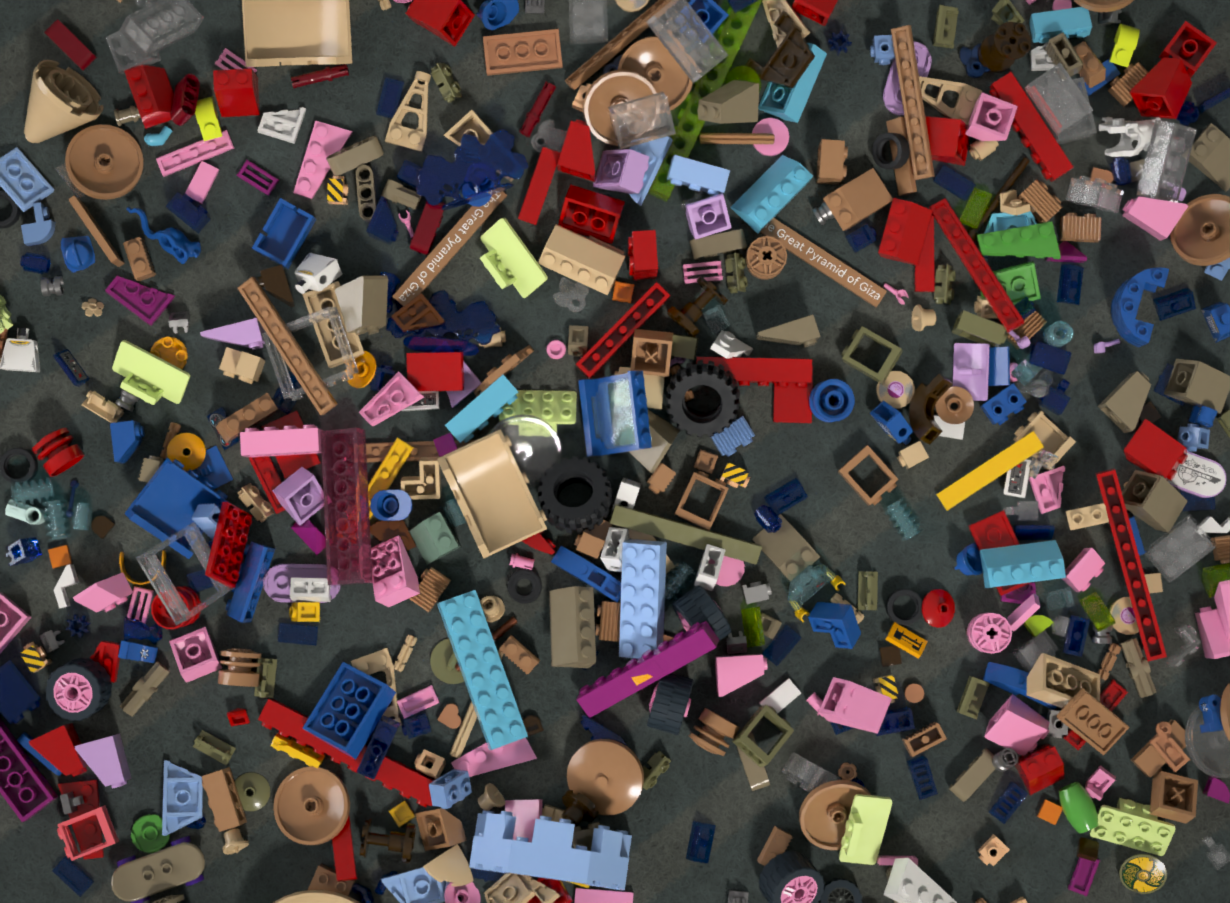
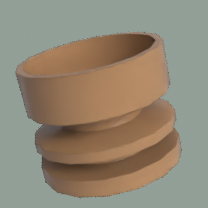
M759 237L751 243L746 252V267L751 275L758 279H772L780 274L786 264L787 252L782 242L775 237ZM763 253H764L765 255H766L767 253H769V254H770V257H769L770 260H769V259L763 260V256H764Z
M239 648L221 650L220 655L229 656V660H220L221 664L228 665V669L219 671L218 684L248 687L259 686L260 674L251 671V668L261 666V663L252 662V658H261L262 653Z
M704 708L699 717V720L705 724L704 727L695 725L693 728L699 731L700 734L698 736L691 732L689 737L698 746L710 753L724 756L726 752L719 748L720 744L729 748L730 745L723 740L724 737L734 739L740 727Z

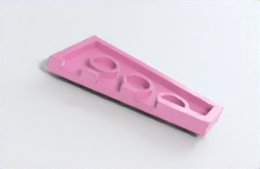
M315 121L295 185L294 194L313 199L330 170L326 157L342 150L353 133L352 131Z
M525 737L493 750H489L487 743L452 761L451 764L454 769L468 771L469 777L534 760L537 757Z

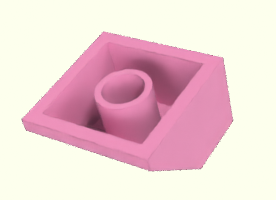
M981 93L975 102L965 135L981 141L1006 140L1018 106Z
M1084 548L1065 569L1066 578L1061 579L1074 591L1080 592L1082 590L1084 592L1091 585L1089 581L1094 576L1098 577L1104 570L1102 567L1105 563L1093 548Z
M122 572L93 584L74 596L73 599L95 612L102 610L108 612L116 608L115 604L120 605L128 600L127 597L133 591Z
M206 627L169 641L180 674L186 683L222 669L218 654Z

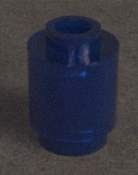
M1124 156L1114 158L1113 163H1110L1114 182H1116L1117 186L1131 183L1133 175L1129 159H1125Z
M30 252L22 255L20 266L23 267L24 271L38 274L48 273L51 264L50 258H46V255Z
M762 505L755 511L756 521L767 533H775L781 528L782 519L770 507Z

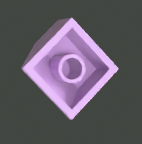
M723 193L686 205L689 229L695 240L731 228Z
M303 467L272 490L280 504L298 525L303 524L329 503L315 476Z

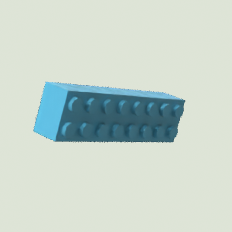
M476 590L438 603L439 612L489 750L528 737Z

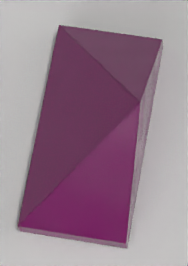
M1063 241L1058 246L1061 258L1053 259V257H1046L1045 261L1084 263L1087 261V256L1069 242Z
M310 519L301 525H298L296 522L291 527L316 555L331 543Z

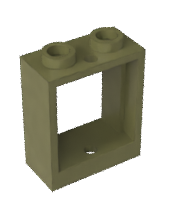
M965 310L957 316L951 332L979 344H989L990 348L1004 344L1008 335L1003 325Z
M862 326L860 330L857 329L851 338L853 340L851 345H847L844 348L842 360L844 363L883 385L903 353L902 349ZM864 335L892 350L878 373L850 358Z
M767 705L758 708L732 741L760 768L769 764L794 732L790 727V723L780 718L776 714V710ZM763 715L783 733L767 754L747 737Z

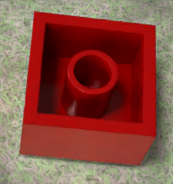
M1185 21L1159 58L1182 59L1191 79L1217 42Z

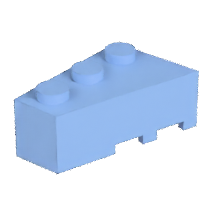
M674 155L671 160L667 180H670V183L673 185H685L691 190L703 191L715 196L725 192L730 170Z

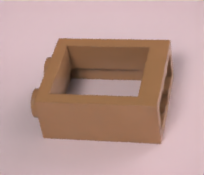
M868 445L837 471L868 506L871 504L875 506L883 499L881 495L885 491L891 492L897 486L895 482L899 480ZM868 455L890 479L872 497H869L848 474Z
M698 471V473H693L674 515L706 530H710L729 488L725 487L727 483L716 479L714 482L708 479V474ZM695 480L722 491L708 521L682 509Z

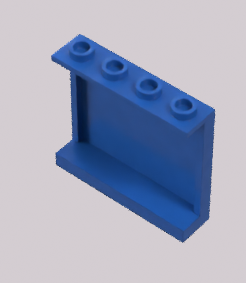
M166 458L124 514L131 521L190 559L194 554L190 549L203 533L201 527L192 521V516L199 504L215 503L221 510L222 502H229L227 500L228 496L221 490L214 491L212 489L214 486L205 479L203 482L197 479L199 475L191 469L188 472L184 470V465L178 460L172 461Z

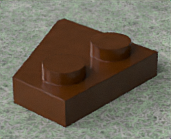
M422 293L391 316L403 332L445 323L444 319Z
M381 520L366 528L368 532L381 542L399 535L406 551L416 547L404 520Z

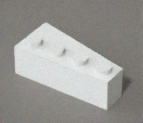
M895 858L884 892L885 896L898 903H957L911 859Z

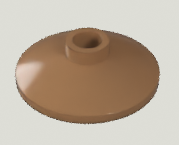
M952 386L939 398L935 408L938 416L944 422L954 425L961 424L972 415L974 401L967 390ZM952 403H956L958 405V408L956 410H953L951 408Z

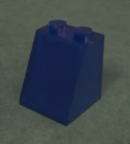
M9 660L0 667V713L9 724L13 722L17 724L25 717L23 715L28 710L32 712L40 705L39 701L41 698L12 661Z

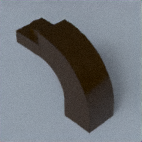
M941 374L933 378L929 385L924 383L919 385L912 397L909 408V420L913 432L919 440L929 445L943 432L934 419L935 405L939 398L953 385L950 379Z

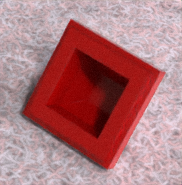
M236 708L227 712L231 726L250 723L246 709Z

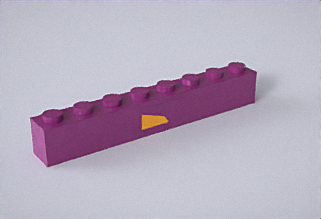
M707 621L701 624L696 623L690 627L689 631L685 633L680 632L675 635L673 640L662 642L658 645L657 649L646 651L641 658L630 660L625 667L614 669L609 676H601L593 685H585L579 690L580 693L576 700L587 716L591 718L715 649L719 638Z

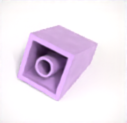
M120 734L75 746V750L105 787L111 785L112 789L127 784V780L131 779Z

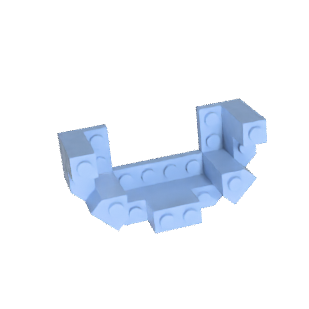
M483 810L482 814L478 813L469 864L470 868L625 890L632 835H628V831H611L609 826L598 825V828H594L591 851H587L586 846L576 845L575 849L571 848L575 824H571V820L559 819V822L551 821L552 817L540 816V819H535L532 842H528L529 838L517 837L516 840H513L516 817L512 816V812L501 811V814H494L493 811Z

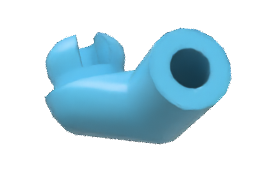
M164 126L159 134H146L144 141L150 146L163 145L173 131Z

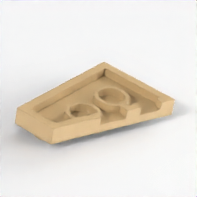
M787 0L762 1L777 48L787 35L773 25L783 10L790 15L804 38L811 33Z

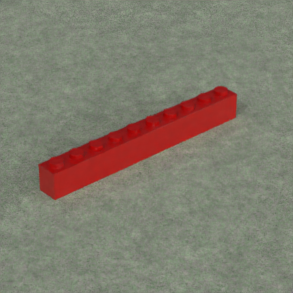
M1113 468L1095 473L1103 503L1106 506L1111 532L1146 659L1149 662L1165 658L1167 655L1116 470Z
M272 698L267 700L258 720L262 721V726L268 729L274 727L279 730L278 733L286 738L292 736L296 738V743L304 747L307 744L314 747V752L320 755L325 753L331 756L330 760L338 764L343 762L348 765V769L356 773L361 771L365 773L366 778L372 781L377 779L383 782L382 786L390 790L393 788L399 790V794L409 799L411 796L417 799L416 803L421 806H432L429 784L435 781L434 779L364 745L357 759H354L302 729L309 718L308 716Z

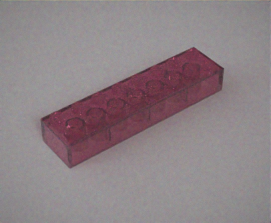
M348 428L321 431L328 585L342 586L373 583L365 430Z

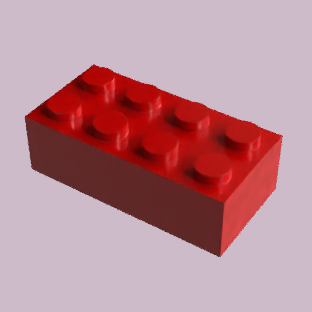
M656 230L632 231V237H628L629 275H633V280L657 278Z

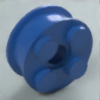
M830 379L818 383L812 389L809 396V406L812 413L824 422H835L845 419L852 412L855 402L852 389L848 384L838 379ZM830 396H833L835 399L833 406L829 403Z

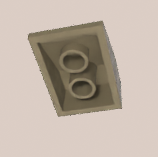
M1211 123L1182 156L1227 192L1230 188V139Z
M810 315L757 333L756 338L757 340L789 345H804V348L817 343L820 333L814 315Z
M781 514L752 539L755 544L762 545V552L790 583L820 558L809 543Z

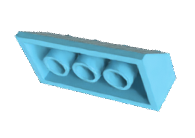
M807 43L815 57L796 85L791 88L768 82L758 109L783 120L798 123L827 53L815 44Z
M782 155L731 206V209L759 234L810 182L813 175L799 162Z
M502 375L445 426L460 443L463 441L467 443L474 437L472 433L476 429L481 431L489 424L487 420L491 416L496 418L504 411L502 407L506 403L511 405L518 398L516 395L519 392Z
M1056 540L980 550L985 588L1066 578L1063 556Z

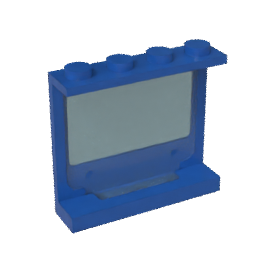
M627 371L628 373L604 378L578 380L587 457L652 448L643 371Z

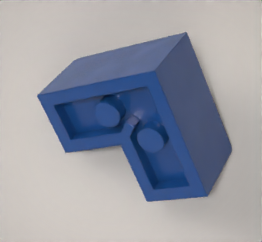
M817 602L808 616L813 631L830 633L837 648L853 649L861 635L852 605Z

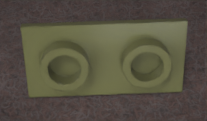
M436 63L437 66L431 68V75L437 85L444 83V86L439 88L444 100L450 103L455 100L454 97H462L460 93L461 87L454 81L451 68L445 63Z
M738 253L727 255V259H725L726 273L733 272V276H727L728 290H730V293L746 292L748 282L746 276H744V268L746 267L744 257Z
M948 264L947 267L938 265V269H936L935 283H942V286H935V304H943L944 301V303L951 305V300L954 299L952 281H955L956 273L953 267Z
M858 571V610H877L878 572Z
M258 658V663H261V666L257 667V673L260 674L259 686L255 687L254 696L274 698L277 659Z
M204 730L197 736L193 745L194 748L226 766L236 750L233 746Z
M661 751L655 752L647 762L652 767L650 770L645 766L643 767V788L645 790L652 788L657 783L658 776L661 773H665L670 766L671 760Z

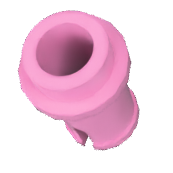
M516 553L511 555L509 565H512L513 568L516 566L532 571L534 559L519 556Z
M814 692L806 701L818 712L817 715L820 714L823 717L819 712L823 701Z

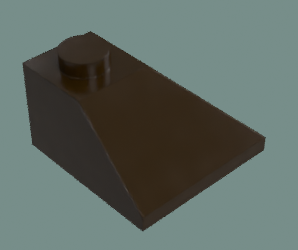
M282 264L261 270V276L258 277L260 286L262 288L265 287L267 293L281 302L294 307V301Z

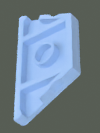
M668 136L633 142L629 148L649 156V166L644 174L642 189L639 194H629L640 206L673 141Z
M164 760L162 835L166 836L203 817V786L201 776Z
M423 867L381 878V882L400 903L445 902V889L450 883L445 880L443 882L435 880Z

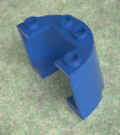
M1150 268L1134 275L1118 288L1113 297L1111 305L1113 324L1119 335L1136 347L1149 343L1154 324L1135 319L1143 290L1155 293L1157 286L1164 288L1169 272L1167 268Z

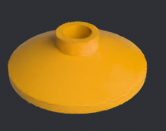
M364 351L365 354L349 361V366L346 369V379L354 388L365 387L375 375L376 360L368 351Z
M192 433L176 435L167 447V457L172 461L176 459L184 465L183 469L186 471L198 468L206 456V448L203 441ZM185 448H188L190 450V454L188 456H185L183 454V450Z

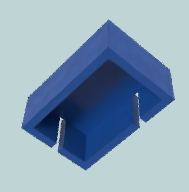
M280 198L262 229L268 234L267 237L260 233L252 249L289 269L316 219L300 208L297 209L296 206Z

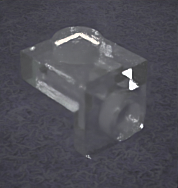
M1042 449L1038 457H1033L1029 468H1031L1029 476L1036 479L1042 466L1053 470L1059 457Z
M1056 616L1052 624V634L1069 639L1073 620L1065 616Z

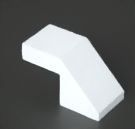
M1208 516L1194 531L1196 533H1228L1230 531V516L1221 525L1211 516Z
M73 564L65 567L54 588L59 608L71 606L65 587L79 583Z

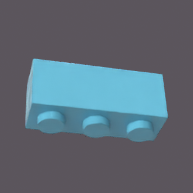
M1083 7L1033 13L1029 20L1033 43H1047L1049 39L1061 33H1064L1067 39L1073 37L1084 38L1090 35L1092 28L1089 10Z

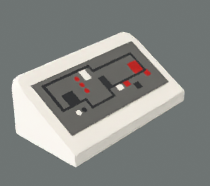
M419 391L424 398L401 411L440 409L439 391Z
M1026 459L1007 472L1004 495L1025 498L1031 460Z

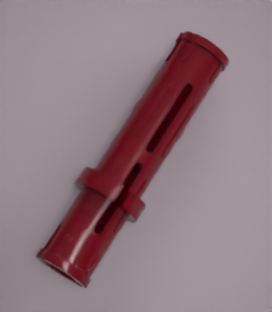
M347 64L331 68L327 66L323 70L294 77L291 76V81L295 82L292 83V86L295 89L325 80L330 82L334 78L349 76V71L345 70L348 69Z
M545 82L530 112H527V118L519 133L530 138L534 127L540 122V117L556 90V86Z

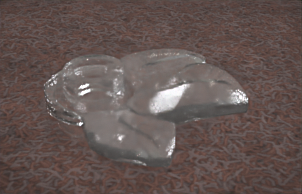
M553 119L546 120L539 125L538 133L532 137L531 145L538 152H541L542 147H546L561 153L559 146L564 143L567 132L555 129ZM538 139H543V140H544V144H543V145H539V144L537 143V140H538Z
M561 278L559 283L560 292L553 295L555 303L561 307H568L572 312L582 311L586 305L585 297L589 293V287L579 282L574 284L566 278ZM573 300H578L579 306H574Z
M1045 371L1039 377L1026 372L1023 382L1016 383L1015 386L1022 393H1030L1034 397H1044L1049 393V386L1053 383V378L1048 371Z

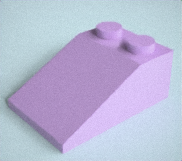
M631 149L603 151L593 187L629 194H639L643 187L644 174L649 166V156Z
M257 318L200 332L201 336L207 339L248 347L249 349L252 348V350L263 348V344L267 343L264 328Z

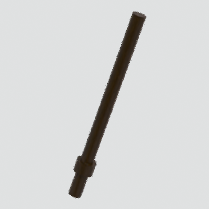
M1023 157L973 228L967 231L973 242L976 240L980 229L999 205L1000 193L1010 190L1030 162L1027 158Z

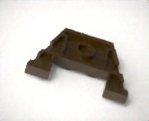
M783 10L773 25L786 33V37L765 67H762L750 58L741 73L749 77L793 88L815 55L790 15Z

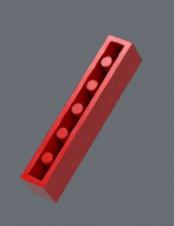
M1010 72L992 83L989 87L991 89L989 91L991 96L1018 106L1011 127L1021 135L1022 138L1020 140L1025 148L1029 147L1031 150V158L1042 167L1041 173L1044 178L1053 182L1070 171L1073 165L1013 73Z
M656 282L576 363V367L590 379L634 335L635 329H640L670 298V294Z
M697 357V360H703L704 364L713 361L714 366L718 367L719 364L724 366V371H730L733 374V379H736L739 386H750V383H758V386H769V383H777L778 387H788V383H795L796 387H808V384L812 383V359Z

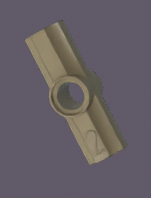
M1137 638L1120 643L1127 662L1126 668L1130 670L1129 676L1135 683L1139 697H1148L1157 693L1150 676L1149 663L1143 657Z
M157 661L148 673L138 680L132 688L133 691L121 703L120 707L122 710L133 717L143 704L152 698L151 695L157 692V687L169 675V669Z

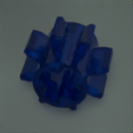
M842 30L837 35L833 32V40H828V44H832L830 51H837V55L840 54V51L847 53L848 49L846 46H851L852 42L848 41L850 35L847 34L845 36L842 34ZM838 39H841L842 46H838Z
M1186 101L1185 104L1183 103L1177 116L1180 124L1188 126L1189 123H1193L1198 119L1199 109L1194 105V102Z
M74 614V620L67 619V622L70 624L66 630L72 632L71 637L78 633L79 638H82L83 632H90L87 629V625H90L91 622L85 621V615L79 619L78 615ZM77 622L82 624V627L79 629L74 628Z

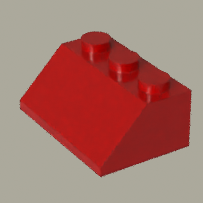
M142 64L125 70L126 78L145 129L172 120L170 113L174 93L165 69Z
M570 184L558 225L575 233L588 237L592 236L612 244L625 201Z
M893 198L878 252L879 255L883 258L918 266L933 210L910 201Z

